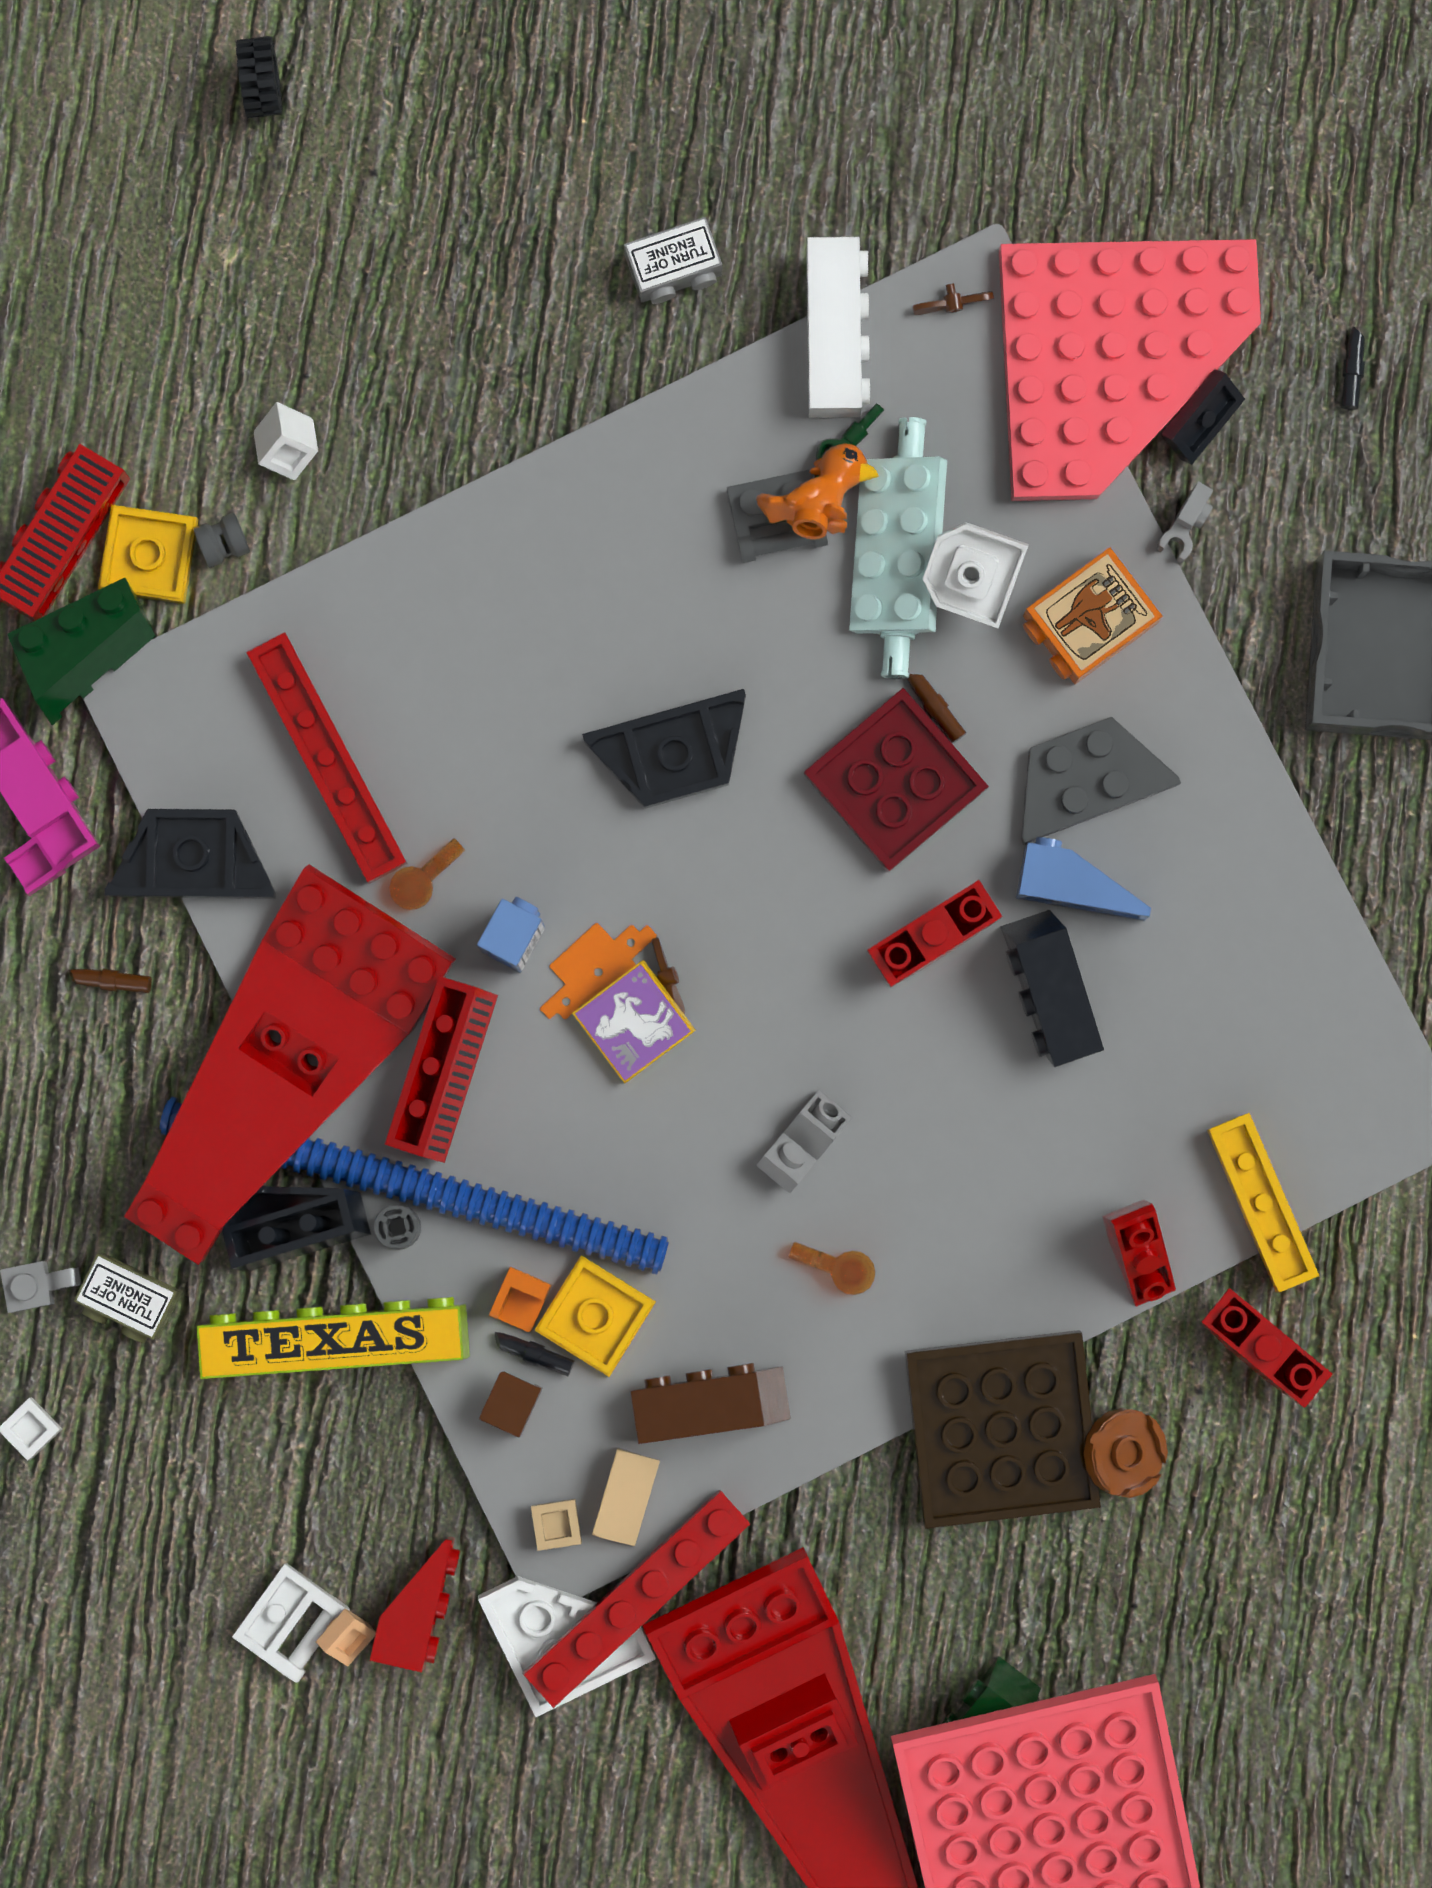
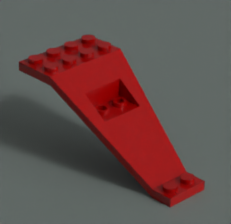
M804 1547L643 1625L645 1633L679 1700L807 1888H918L840 1622Z

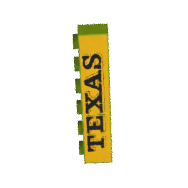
M454 1297L427 1299L428 1307L410 1308V1300L383 1302L384 1310L367 1311L366 1303L340 1305V1314L323 1315V1307L297 1308V1317L280 1318L279 1310L253 1312V1320L236 1321V1313L209 1315L210 1323L197 1326L200 1379L464 1360L470 1357L466 1304L454 1305Z

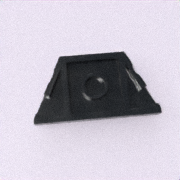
M745 690L733 691L582 734L584 743L645 809L728 786L745 704Z
M147 809L138 825L137 834L133 841L129 842L122 856L123 860L111 883L108 882L105 888L106 897L276 899L275 889L238 812L234 809Z

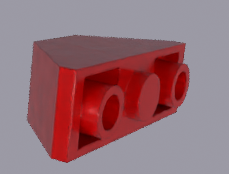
M977 880L867 949V952L891 988L955 950L1003 916L980 880Z
M1141 1200L1102 1216L1109 1243L1135 1306L1158 1300L1164 1295L1176 1291L1157 1213L1153 1204Z
M1231 1288L1226 1290L1201 1321L1228 1350L1263 1379L1303 1408L1310 1403L1332 1376L1328 1369Z

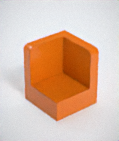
M510 1267L489 1316L526 1332L532 1331L552 1284Z

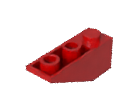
M447 1537L381 1614L369 1661L421 1673L425 1669L426 1662L434 1664L440 1642V1637L432 1636L436 1618L445 1619L450 1599V1593L443 1592L446 1575H455L460 1550L453 1548L455 1538Z

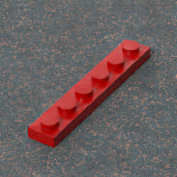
M284 632L246 652L368 884L408 864L287 634Z
M718 1490L522 1674L554 1708L750 1525V1522L724 1493Z

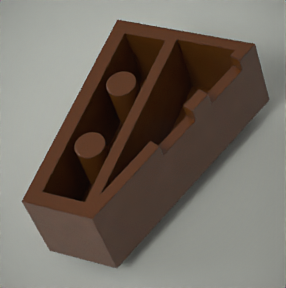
M754 1363L727 1367L728 1375L713 1377L712 1369L686 1373L687 1381L671 1384L670 1375L644 1379L645 1388L630 1391L638 1444L762 1427L791 1419L783 1366L755 1371Z

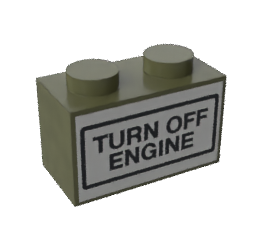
M97 1253L74 1302L84 1306L81 1313L86 1317L102 1324H106L109 1318L123 1325L122 1334L145 1344L147 1338L152 1340L160 1339L183 1291L105 1253Z

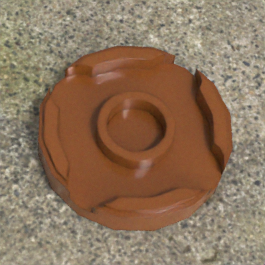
M1126 1408L1109 1411L1100 1417L1087 1435L1084 1450L1086 1470L1094 1484L1107 1494L1127 1498L1143 1495L1157 1484L1162 1475L1159 1474L1162 1463H1166L1168 1454L1165 1434L1158 1422L1141 1411Z

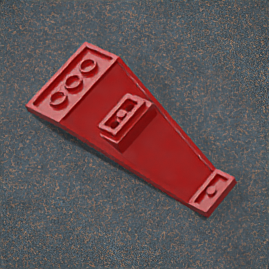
M308 864L305 866L263 937L158 1155L124 1217L197 1265L203 1262L225 1224L415 1029L430 1004L438 976L446 977L456 958L312 865ZM270 1030L279 1032L281 1035L280 1043L271 1039ZM307 1054L316 1056L318 1066H312L308 1063Z

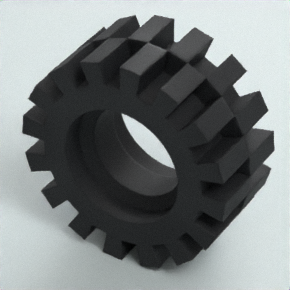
M272 36L237 40V67L246 117L256 118L282 115L279 70Z

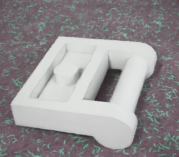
M285 1563L232 1637L283 1675L298 1683L306 1672L304 1666L319 1647L316 1643L317 1639L325 1632L332 1620L337 1618L345 1608L349 1611L350 1608L292 1566ZM314 1602L323 1608V1611L290 1657L284 1656L278 1649L311 1603Z

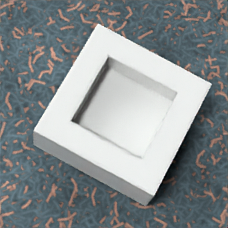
M32 1397L28 1398L0 1426V1433L27 1461L37 1455L62 1430L55 1420Z

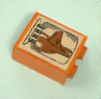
M1109 547L1026 608L1023 617L1027 622L1023 624V627L1036 645L1043 642L1052 654L1049 662L1056 673L1063 680L1069 677L1074 685H1076L1156 626L1163 616L1111 547Z

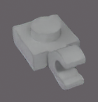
M1198 481L1180 508L1169 531L1158 541L1157 550L1159 552L1163 551L1168 542L1175 541L1181 546V553L1176 561L1181 564L1186 560L1193 547L1189 531L1193 525L1200 529L1213 508V506L1206 503L1213 489Z
M47 1261L0 1270L8 1313L55 1304L52 1291L82 1285L79 1268H69L49 1273Z

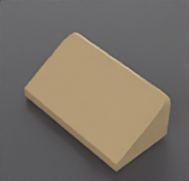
M617 1448L592 1532L593 1536L635 1546L660 1460Z

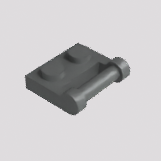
M810 469L727 487V495L743 563L756 561L755 556L814 544L815 548L828 545L827 535L821 539H806L797 535L794 531L752 539L749 529L786 522L784 520L769 523L767 517L757 504V496L762 493L775 496L791 493L802 483L813 479V474L809 473Z

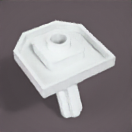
M967 522L938 535L923 576V581L936 607L999 628L1029 544Z

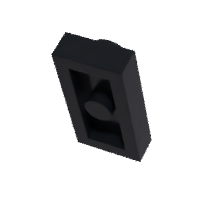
M1214 369L1161 435L1182 461L1192 465L1244 402L1245 398L1226 373Z

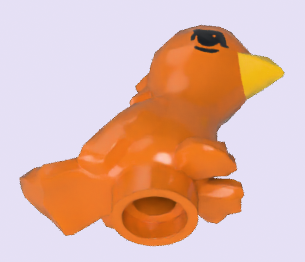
M843 443L831 447L822 458L814 462L815 467L811 468L809 473L819 475L820 477L802 483L787 495L775 496L762 493L756 498L758 506L767 517L769 523L786 520L797 535L806 539H821L826 536L827 531L831 534L845 533L847 522L844 519H847V513L841 507L844 494L860 482L877 478L879 475L875 468L867 463L863 452L857 446Z

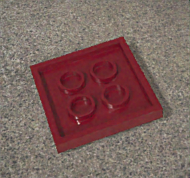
M904 688L804 771L805 777L888 873L989 787Z

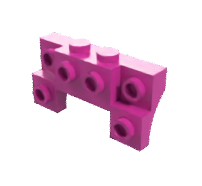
M1 698L0 793L28 836L31 837L29 841L4 857V859L19 879L26 894L31 896L65 874V869L101 846L74 804V801L79 798L74 787L66 776L58 779L50 765L56 762L50 750L42 740L35 743L29 737L9 704Z

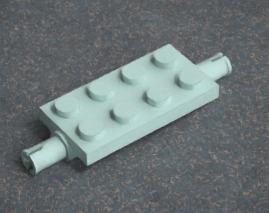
M906 417L899 418L897 455L886 459H866L867 463L875 468L879 477L860 482L849 631L857 634H880V637L884 639L881 676L890 679H898V676L901 679L909 678L910 640H914L915 635L918 633L936 632L937 607L923 581V576L937 537L942 534L947 460L940 456L923 457L927 421L918 417H909V422Z

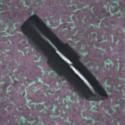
M1352 327L1350 331L1346 360L1343 361L1342 376L1344 377L1341 408L1346 410H1357L1359 407L1361 379L1364 377L1365 362L1363 361L1365 337L1355 327Z
M495 1332L498 1348L523 1358L522 1361L534 1366L540 1365L567 1377L570 1375L575 1360L547 1350L545 1346L531 1340L528 1342L512 1335Z

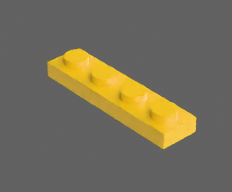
M1250 1113L1208 1129L1209 1137L1276 1293L1318 1277L1319 1273Z

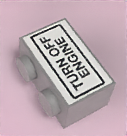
M706 217L624 244L625 258L641 303L651 300L652 304H659L676 296L675 291L692 286L693 290L704 289L717 282L716 277L722 276V262Z

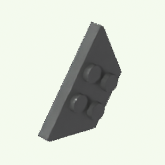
M1113 717L1033 746L1029 749L1028 776L1025 789L1023 830L1021 833L1023 845L1027 844L1028 842L1035 841L1036 837L1048 836L1181 784L1180 778Z

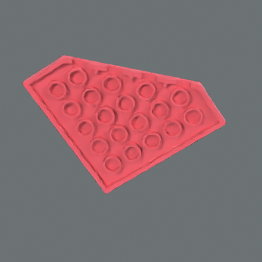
M1256 239L1021 243L1000 245L999 269L1011 501L1098 499L1151 440L1173 419L1214 369L1218 370L1261 324Z

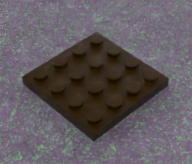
M1080 1330L905 1351L925 1529L1101 1508L1099 1487L1094 1484L1089 1476L1084 1458L1086 1438L1092 1428L1083 1335Z

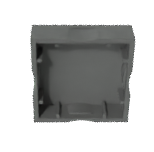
M1326 550L1317 558L1305 730L1432 740V560L1413 562L1395 559L1387 555Z

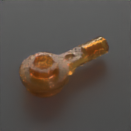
M453 838L421 868L410 866L397 871L392 877L389 886L390 895L394 902L407 910H416L425 906L432 898L434 887L432 881L466 850Z
M798 1242L793 1243L789 1254L790 1259L830 1273L837 1288L846 1294L856 1295L864 1293L875 1280L876 1271L874 1263L869 1256L862 1252L849 1251L835 1257Z

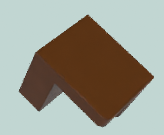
M500 1372L479 1420L519 1438L526 1427L543 1388L507 1372Z

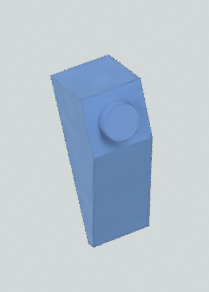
M1036 837L1035 843L1028 842L1024 847L1016 899L1143 921L1150 917L1151 907L1073 850L1061 848L1062 841Z

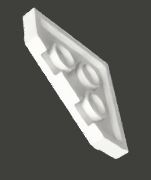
M519 1576L478 1595V1601L535 1717L656 1659L654 1651L642 1627H640L553 1708L522 1673L592 1609L597 1602Z

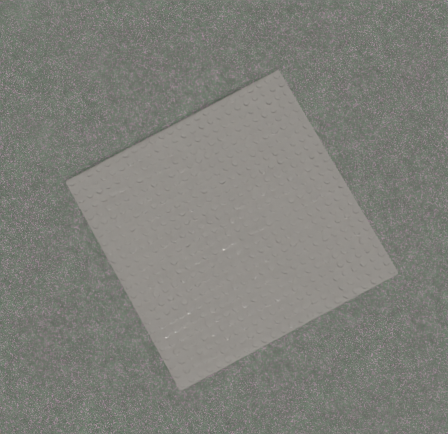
M993 224L860 290V293H868L869 318L861 319V336L869 335V362H861L862 378H870V404H862L861 417L809 418L806 316L152 639L115 672L110 669L91 686L94 690L83 699L142 818L147 809H234L238 812L275 889L276 899L181 898L232 1001L263 937L303 868L308 864L456 958L445 978L475 986L498 995L445 1163L384 1145L428 1007L415 1029L310 1136V1140L316 1141L317 1138H321L324 1140L323 1144L329 1145L330 1142L337 1143V1148L340 1149L344 1145L349 1146L350 1152L355 1153L357 1149L363 1150V1155L369 1156L370 1153L376 1154V1159L379 1160L387 1157L390 1159L389 1163L395 1164L397 1160L402 1161L403 1167L408 1168L412 1164L416 1166L417 1171H422L423 1168L429 1169V1174L431 1175L440 1172L442 1173V1178L448 1179L451 1175L456 1177V1182L461 1183L465 1179L469 1181L470 1186H475L476 1183L482 1184V1189L484 1190L493 1187L495 1188V1193L501 1194L504 1190L509 1192L508 1196L512 1198L518 1194L526 1202H528L529 1198L535 1199V1204L540 1206L542 1202L548 1203V1208L554 1209L555 1206H560L562 1208L561 1211L568 1213L570 1209L574 1210V1215L579 1217L584 1213L588 1214V1219L593 1221L595 1217L601 1218V1223L608 1224V1221H613L615 1223L614 1227L621 1228L623 1224L628 1226V1231L634 1232L635 1228L641 1229L642 1235L647 1236L648 1232L654 1233V1238L661 1239V1236L668 1238L667 1242L669 1244L662 1269L656 1275L651 1273V1268L645 1267V1270L642 1271L638 1269L639 1265L632 1263L631 1267L625 1266V1261L623 1260L614 1263L611 1261L612 1257L605 1256L603 1260L598 1258V1253L592 1252L591 1256L585 1254L584 1249L579 1248L578 1252L572 1251V1246L570 1245L561 1248L558 1246L559 1242L552 1241V1244L545 1243V1238L539 1237L538 1241H536L528 1233H526L525 1237L519 1236V1231L514 1229L512 1233L505 1232L506 1227L503 1226L494 1229L492 1228V1223L486 1222L485 1226L480 1225L479 1220L473 1218L472 1222L466 1221V1216L461 1214L459 1218L452 1217V1212L450 1211L441 1214L439 1213V1208L433 1207L432 1210H427L426 1204L420 1203L419 1207L412 1205V1200L407 1199L406 1203L399 1201L398 1196L389 1199L386 1198V1193L380 1192L379 1195L373 1194V1189L367 1188L366 1192L359 1190V1185L354 1184L353 1188L346 1186L345 1181L336 1184L333 1183V1178L328 1177L326 1180L320 1179L324 1188H341L361 1193L371 1235L351 1240V1243L383 1308V1302L410 1300V1308L428 1307L427 1299L454 1297V1305L466 1304L470 1357L464 1360L412 1363L411 1365L516 1577L519 1576L583 1597L630 1573L718 1490L722 1491L741 1514L744 1515L913 1429L905 1358L906 1350L1076 1330L1082 1332L1083 1342L1258 1254L1259 1251L1209 1137L1208 1129L1250 1113L1300 1231L1432 1165V1051L1183 571L1176 561L1170 546L1167 544L1162 552L1157 550V543L1163 536V533L1128 467L1125 468L1098 499L1011 501L999 247L1001 244H1012L1000 224ZM954 283L955 291L960 293L961 297L993 291L994 299L963 304L962 311L946 313V310L943 309L923 315H914L913 305L944 300L943 297L947 295V284ZM876 403L884 411L866 430L868 435L857 445L866 459H886L896 456L898 451L899 418L906 417L909 422V417H918L927 421L923 457L940 456L947 460L942 533L967 522L1029 544L999 628L937 607L936 632L918 633L915 635L914 640H910L908 673L923 675L937 694L940 693L949 705L948 709L966 731V734L961 739L952 744L989 787L889 873L804 775L805 770L902 688L909 693L929 716L923 708L924 704L916 695L907 679H901L900 676H898V679L881 676L884 639L880 637V634H857L849 631L860 483L849 489L843 496L841 507L847 513V519H844L847 522L845 533L831 534L827 531L828 545L815 548L814 544L763 554L755 556L756 561L746 563L742 562L727 495V487L814 468L819 444L825 439L842 438V435L854 421L859 423ZM831 447L825 448V450H824V452H823V455H824L825 452H826L827 450H829ZM787 521L749 529L752 539L793 531L792 526ZM1111 547L1163 617L1156 626L1074 685L1069 677L1063 680L1053 669L1049 662L1052 654L1043 642L1036 645L1028 636L1023 627V624L1027 622L1023 614L1026 608ZM284 632L294 647L408 863L370 884L366 881L246 653ZM745 690V704L728 786L645 809L584 743L582 736L584 733L733 691ZM1113 717L1180 778L1181 784L1044 837L1062 841L1061 848L1073 850L1151 907L1148 919L1143 921L1016 899L1024 847L1026 846V844L1023 845L1021 833L1024 820L1028 756L1031 747ZM932 718L931 720H932V721L935 723V725L942 731V733L948 738V736L945 734V732L942 730V728L939 726V724L936 722V720H935L934 718ZM977 880H980L1003 917L955 950L890 988L867 952V949ZM516 896L539 909L538 912L541 913L539 918L542 919L545 925V929L521 973L483 954L477 946L502 898L512 903ZM1047 910H1051L1067 928L1104 1050L1057 1067L1051 1064L1046 1055L1039 1057L1031 1032L1037 1029L1032 1015L1027 1017L1023 1010L1018 994L1019 991H1022L1018 975L1014 976L1006 957L1008 947L1000 927ZM595 923H598L613 940L630 925H634L639 932L648 925L657 934L668 967H675L678 973L679 983L675 985L685 1007V1016L696 1029L695 1032L625 1084L573 1014L566 1020L559 1013L548 1019L540 1010V1007L565 985L549 967L550 964ZM628 939L627 945L629 947L634 946L635 941ZM651 941L632 961L637 965L644 960L657 977V972L660 971ZM597 968L594 973L596 976H601L603 971L601 968ZM564 998L562 1000L563 1005H569L570 999ZM270 1030L271 1039L280 1043L281 1035L279 1032ZM307 1054L308 1063L312 1066H318L316 1056ZM820 1090L829 1099L837 1103L852 1119L793 1191L788 1193L756 1165L817 1091ZM1145 1200L1152 1203L1156 1210L1176 1291L1166 1294L1158 1300L1149 1301L1136 1307L1109 1243L1102 1216L1138 1201ZM390 1205H402L412 1209L418 1215L421 1221V1233L418 1240L412 1246L405 1249H392L384 1246L377 1239L374 1232V1222L377 1215L384 1208ZM581 1255L656 1301L610 1377L534 1331ZM510 1267L552 1284L533 1330L530 1332L489 1316ZM495 1332L512 1335L528 1342L531 1340L545 1346L547 1350L575 1360L570 1375L567 1377L543 1366H534L522 1361L523 1358L498 1348ZM754 1363L755 1371L783 1366L791 1419L762 1427L638 1444L630 1391L645 1388L644 1379L670 1375L671 1384L687 1381L686 1373L712 1369L713 1377L728 1375L727 1367ZM503 1371L543 1388L526 1427L519 1438L479 1420L498 1375ZM617 1448L660 1460L635 1546L592 1535ZM576 1499L582 1544L537 1551L531 1506Z

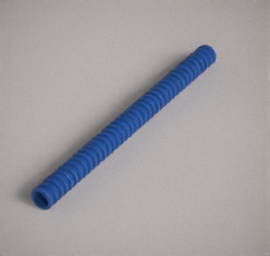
M172 1096L165 1104L160 1120L161 1134H168L182 1103H178V1098ZM309 1138L280 1167L287 1169L288 1165L292 1166L293 1171L300 1173L303 1169L306 1170V1175L311 1177L317 1173L320 1174V1179L322 1180L331 1177L333 1178V1183L336 1184L345 1181L346 1186L353 1188L354 1184L359 1185V1190L366 1192L367 1188L373 1189V1194L379 1195L380 1192L386 1193V1198L389 1199L398 1196L399 1201L406 1203L407 1199L412 1200L413 1206L419 1207L420 1203L426 1204L427 1210H432L433 1207L439 1208V1213L445 1214L446 1211L452 1212V1217L459 1218L461 1214L466 1216V1221L472 1222L473 1218L479 1220L480 1225L485 1226L486 1222L492 1223V1228L494 1229L503 1226L506 1227L505 1232L512 1233L514 1229L519 1231V1236L525 1237L526 1233H528L536 1241H538L539 1237L545 1238V1243L552 1244V1241L559 1242L558 1246L561 1248L570 1245L572 1246V1251L578 1252L579 1248L584 1249L585 1254L591 1256L592 1252L598 1253V1258L603 1260L605 1256L612 1257L611 1261L614 1263L623 1260L625 1261V1266L631 1267L632 1263L639 1265L638 1269L642 1271L645 1270V1267L651 1268V1273L656 1275L662 1269L669 1244L667 1242L668 1238L665 1236L657 1239L654 1238V1233L648 1232L647 1236L642 1235L641 1229L635 1228L634 1232L628 1231L627 1225L622 1224L621 1228L614 1227L615 1223L613 1221H608V1224L601 1223V1218L595 1217L593 1221L588 1219V1214L582 1213L581 1217L574 1215V1210L569 1209L568 1213L561 1211L562 1208L560 1206H555L554 1209L548 1208V1203L542 1202L540 1206L535 1204V1199L529 1198L528 1202L522 1200L521 1195L516 1194L512 1198L508 1196L509 1192L503 1190L501 1194L495 1193V1188L493 1187L484 1190L482 1189V1184L476 1183L475 1186H470L469 1181L465 1179L461 1183L456 1182V1177L451 1175L448 1179L442 1178V1173L440 1172L431 1175L429 1174V1169L423 1168L422 1171H417L416 1166L412 1164L408 1168L403 1167L402 1161L397 1160L393 1164L389 1163L390 1159L387 1157L379 1160L376 1159V1154L373 1153L365 1156L363 1155V1150L357 1149L355 1153L350 1152L349 1146L344 1145L340 1149L337 1148V1143L330 1142L329 1145L323 1144L324 1140L321 1138H317L316 1141H312Z

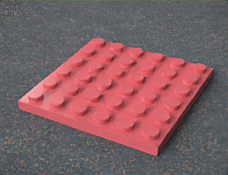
M1156 1674L891 1736L925 1888H1200L1160 1686Z

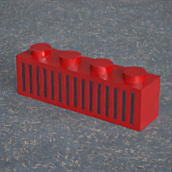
M81 444L78 445L75 452L69 451L63 457L57 470L60 476L52 489L47 487L40 494L35 504L37 513L29 526L24 524L17 531L12 541L14 550L6 562L0 561V601L33 621L48 613L110 513L111 505H115L130 480L124 469Z
M438 976L384 1145L445 1163L498 995L475 986Z

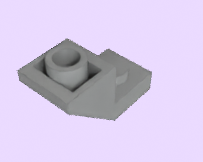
M818 1090L756 1166L788 1193H791L851 1121L852 1117L841 1109L837 1103Z

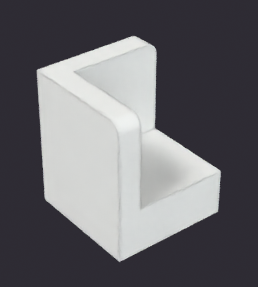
M276 402L254 430L258 464L290 479L296 480L318 452L313 419L281 403Z

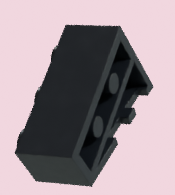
M1051 910L1000 926L1008 947L1006 957L1014 976L1018 975L1022 991H1019L1018 994L1023 1010L1027 1017L1032 1015L1037 1029L1031 1032V1036L1039 1057L1046 1055L1051 1064L1057 1067L1103 1051L1104 1047L1067 928Z
M262 1186L222 1229L231 1269L253 1271L371 1235L361 1193L341 1188Z

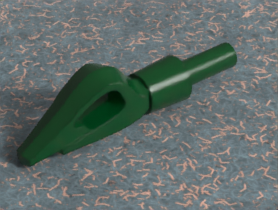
M876 403L859 423L854 421L842 435V438L823 440L817 448L816 461L822 458L823 452L827 447L843 443L857 446L868 435L866 430L882 414L884 409Z

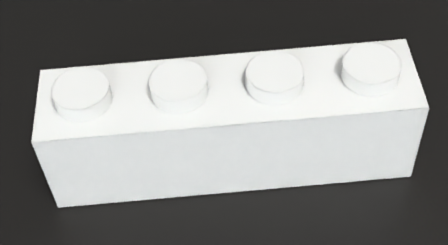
M807 237L809 418L861 417L862 404H870V378H862L861 362H869V335L861 336V319L869 318L868 293H860V277H868V251H860L859 237Z

